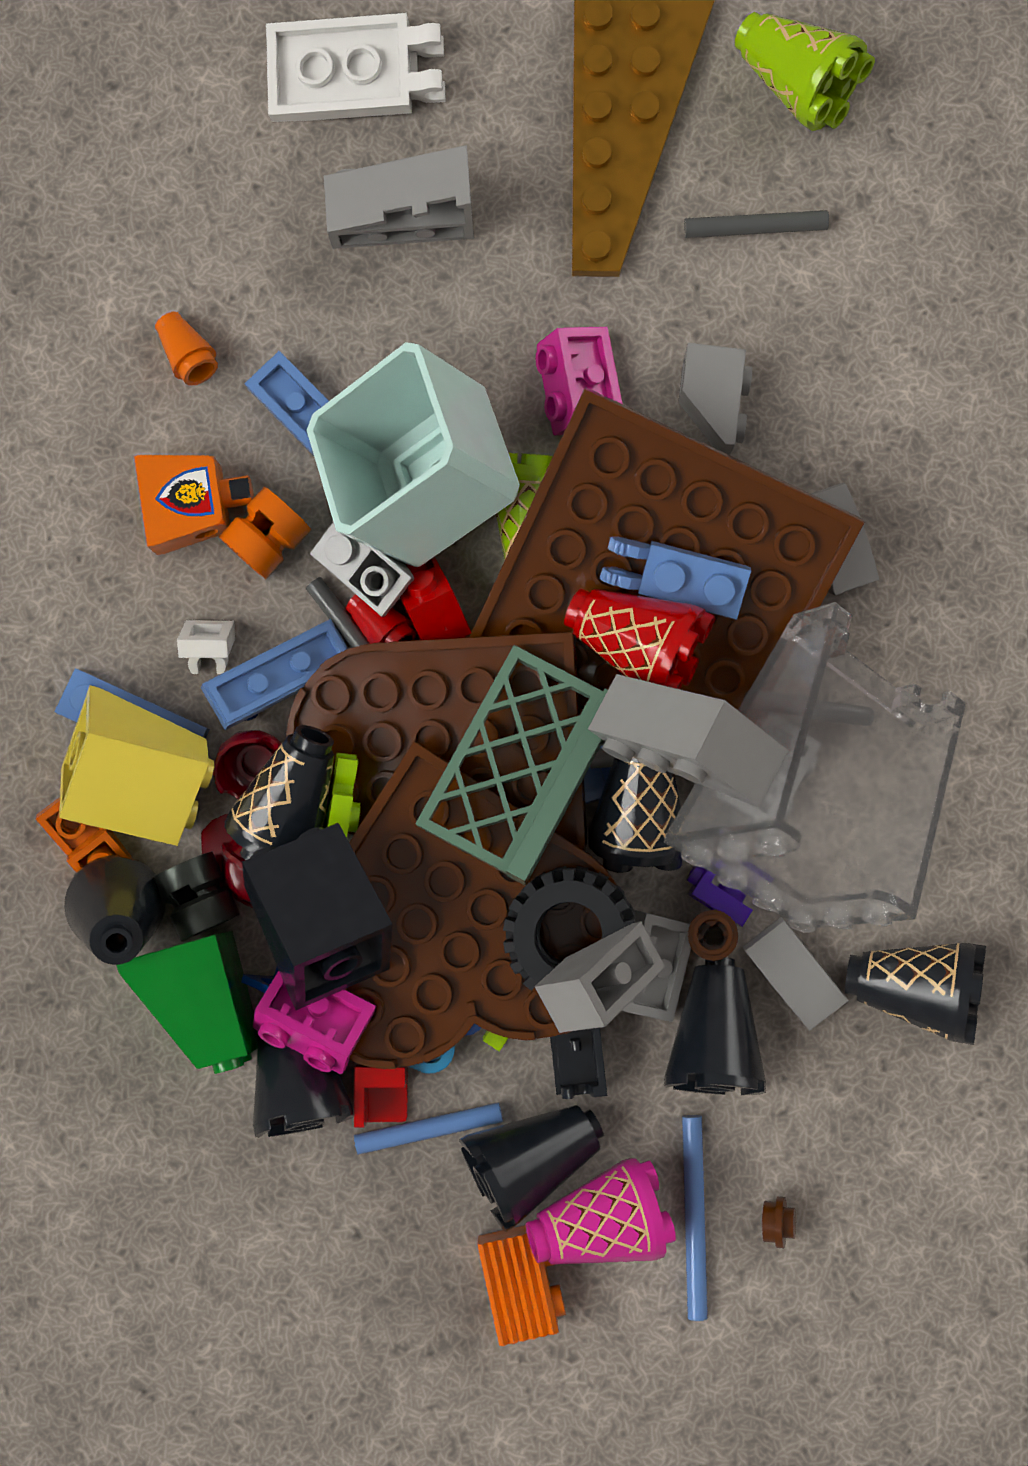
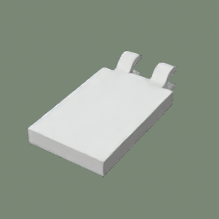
M407 13L266 24L268 115L272 122L412 113V100H419L425 103L446 102L445 81H442V71L439 69H428L418 72L417 55L422 57H444V37L441 36V26L439 23L409 26Z

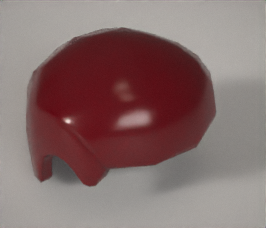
M261 730L238 731L221 744L214 760L213 776L217 790L221 794L228 793L239 799L282 743L276 737Z

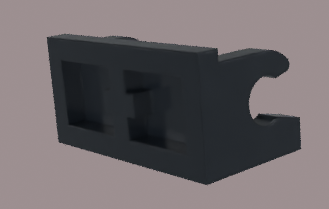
M600 1028L577 1030L550 1037L556 1095H561L562 1099H573L575 1095L590 1094L592 1097L608 1096Z

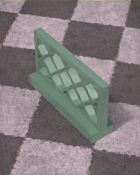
M514 645L416 821V826L500 870L511 879L526 886L604 741L588 730L608 690L605 688L602 691ZM518 662L538 672L542 685L541 690L517 697L513 696L509 678ZM546 677L560 684L549 687ZM505 687L508 699L496 703ZM571 689L589 698L581 715L559 721L551 695ZM545 697L553 723L524 732L517 705ZM511 707L518 734L489 742L484 726L489 714ZM574 726L567 741H565L562 729ZM556 731L561 747L560 754L554 761L535 766L527 739ZM479 732H481L484 744L472 747ZM521 741L529 768L500 777L492 750ZM487 752L494 779L465 787L460 773L463 761L467 757ZM550 770L541 787L538 773ZM456 776L459 789L447 792ZM532 776L537 792L534 802L530 806L510 811L502 784ZM497 786L505 813L475 822L467 795ZM462 796L470 824L448 830L431 821L441 802ZM526 815L520 828L516 831L513 819ZM504 821L508 822L513 840L503 859L483 849L477 829ZM472 831L476 844L459 835Z

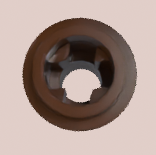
M708 910L698 914L692 920L688 929V941L692 950L701 958L711 961L721 960L734 951L738 942V929L733 919L726 913L718 910ZM712 928H719L724 932L722 934L724 941L719 946L715 944L710 946L706 941V934Z

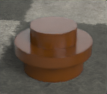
M777 1196L776 1201H764L762 1235L764 1242L775 1243L776 1248L782 1249L785 1248L786 1238L795 1239L796 1209L787 1207L786 1197Z

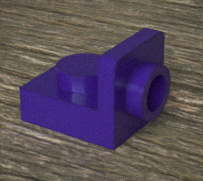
M719 852L713 853L709 860L701 856L686 878L688 882L693 884L687 895L710 910L726 913L733 919L736 926L743 927L753 911L743 904L746 895L723 880L720 881L718 886L711 883L726 857Z

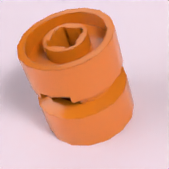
M264 486L246 506L248 516L246 518L236 517L218 537L266 580L284 561L282 551L285 548L294 550L308 535L311 528L284 501ZM270 528V533L265 536L262 532Z

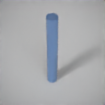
M498 1102L354 1135V1142L357 1154L359 1155L501 1123L503 1118Z

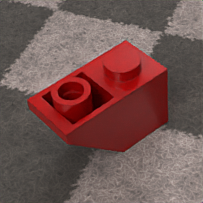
M435 556L420 567L407 565L414 579L400 598L420 640L463 638L470 635L471 630Z

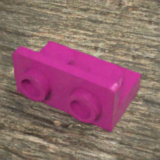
M608 326L556 328L537 344L536 367L542 375L546 396L544 409L546 417L551 422L554 436L564 434L585 387L623 404Z
M278 971L255 1009L253 1028L258 1031L260 1038L268 1044L277 1048L288 1046L303 1054L304 1060L315 1069L322 1072L333 1070L343 1074L348 1065L350 1055L371 1020L376 1006L346 990H342L296 1010Z

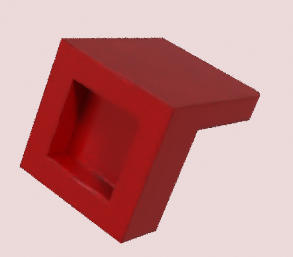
M357 1063L354 1067V1128H365L367 1122H405L408 1117V1066L397 1067L396 1069H381Z

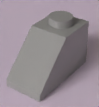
M640 921L632 923L566 957L534 987L559 1033L600 1028L609 1024L665 966Z

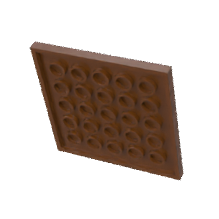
M585 387L470 637L573 631L572 628L564 625V619L571 600L580 588L589 592L593 589L649 597L638 594V590L613 586L600 579L601 571L604 567H618L625 571L643 575L647 559H636L615 554L608 548L612 536L627 538L650 545L654 541L751 567V574L738 618L733 619L710 613L715 616L713 627L706 641L703 644L698 642L692 655L700 659L698 667L689 685L685 686L682 684L680 690L725 700L755 725H758L763 712L745 710L743 706L745 693L747 691L775 693L865 521L863 518ZM575 636L578 679L602 691L605 688L608 690L616 674L624 675ZM579 694L580 715L589 698Z

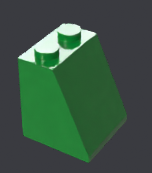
M233 931L141 955L127 963L116 965L120 976L196 1069L212 1065L214 1074L244 1066V1062L252 1060L251 1052L258 1048V1031L253 1028L254 1010L248 987L241 982L244 972Z

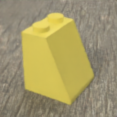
M90 685L61 767L59 818L178 846L184 828L191 829L195 823L198 812V801L195 799L200 787L206 789L209 786L213 775L214 760L208 758L207 739L108 691Z

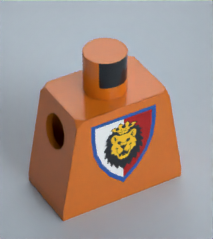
M134 456L147 547L156 555L166 554L219 536L230 524L228 508L248 505L254 498L250 476L223 479L222 467L213 456Z

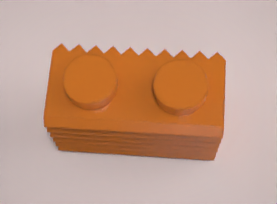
M526 1225L512 1228L507 1232L501 1230L479 1235L477 1245L499 1346L559 1333L557 1317L566 1315L560 1284L550 1286L546 1267L553 1265L548 1260L541 1263L536 1262L529 1244Z

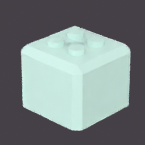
M405 342L313 413L307 428V434L336 531L407 565L420 567L514 502L518 494L520 484L485 387L419 344Z

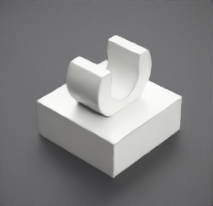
M185 621L177 638L178 657L189 658L188 667L192 674L199 673L201 658H213L217 665V674L224 673L235 641L234 621Z

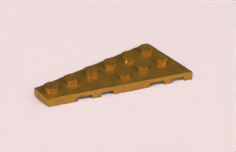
M574 0L572 276H620L715 0Z

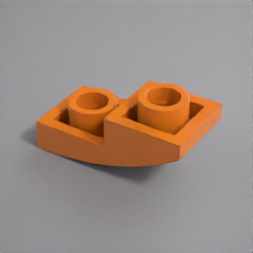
M60 797L36 815L37 822L67 855L66 861L76 873L90 861L108 855H120L122 858L134 860L112 830L59 818Z

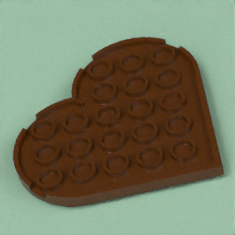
M573 631L411 640L370 643L349 648L322 663L304 687L300 688L290 710L286 737L293 734L299 725L318 728L332 737L334 740L332 747L334 760L330 788L333 781L336 753L357 756L358 765L353 787V802L360 803L359 828L414 741L420 743L447 762H450L514 645L578 678L575 635ZM518 662L509 678L513 696L517 697L541 690L542 685L538 672ZM546 677L549 687L560 684ZM505 687L496 703L508 699ZM570 689L551 695L559 721L580 715L579 693ZM545 697L517 705L524 732L553 723ZM511 707L490 713L484 723L489 742L518 734ZM574 726L562 729L565 741H567ZM556 731L527 739L535 766L556 760L561 752ZM479 732L472 747L484 744L481 732ZM521 741L492 750L500 777L529 768ZM487 752L465 758L460 767L461 771L478 782L494 779ZM550 770L538 773L541 787ZM532 776L502 784L507 800L518 808L532 805L537 796ZM583 778L555 832L586 851L587 820ZM497 786L489 788L499 795Z
M415 741L349 842L393 924L390 969L344 989L376 1006L375 1012L350 1055L349 1060L368 1067L381 1069H396L397 1067L426 1063L455 1046L467 1034L473 1024L499 1036L518 1040H536L569 1033H559L536 988L531 991L523 984L525 979L520 973L515 975L509 965L512 962L509 953L505 954L503 942L506 940V931H503L504 922L508 917L510 905L525 885L416 826V821L449 762ZM460 770L465 787L480 783ZM456 776L447 792L459 789ZM489 788L467 795L475 822L505 813L500 795ZM462 796L441 802L431 821L448 830L470 824ZM507 800L510 811L520 809ZM526 815L513 819L516 831L520 828ZM504 821L477 829L483 849L503 859L513 840L508 822ZM472 831L459 835L476 844ZM554 832L528 881L530 883L535 877L558 867L576 868L581 866L595 873L601 872L608 876V880L617 886L614 878L596 858L557 832ZM567 902L553 907L546 913L541 923L540 937L546 950L558 960L563 961L566 957L601 940L602 928L599 919L589 908L578 903Z

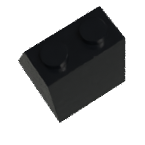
M339 823L326 828L316 827L309 829L301 834L297 840L277 848L273 846L262 848L249 859L242 861L244 887L296 1010L390 969L393 924Z

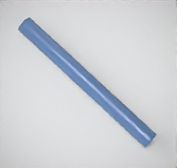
M684 1115L682 1116L687 1312L689 1320L704 1321L708 1319L702 1116Z

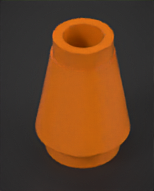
M169 312L158 319L155 329L159 334L174 376L191 386L208 380L218 368V363L215 359V349L182 318L180 313Z

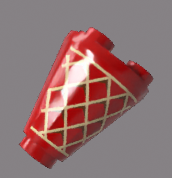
M580 588L569 604L564 625L572 628L573 634L624 676L681 689L682 684L685 686L689 685L696 672L700 659L692 655L698 642L703 644L706 641L713 627L715 616L706 612L705 609L692 604L593 589L589 592Z

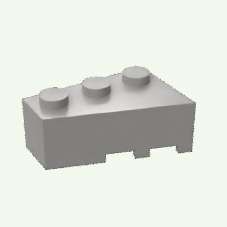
M467 145L358 169H343L335 174L324 176L327 233L332 249L474 239Z
M616 674L588 730L605 741L602 749L619 760L630 763L632 758H635L655 771L661 773L671 772L760 808L788 752L786 748L725 700Z

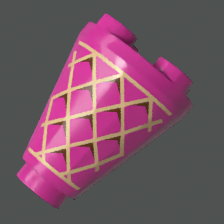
M636 1158L622 1160L538 1212L535 1220L526 1222L527 1236L536 1262L541 1263L548 1260L553 1265L655 1261L664 1258L666 1244L675 1242L676 1234L669 1213L667 1211L660 1212L654 1193L659 1190V1180L651 1161L648 1160L640 1163Z

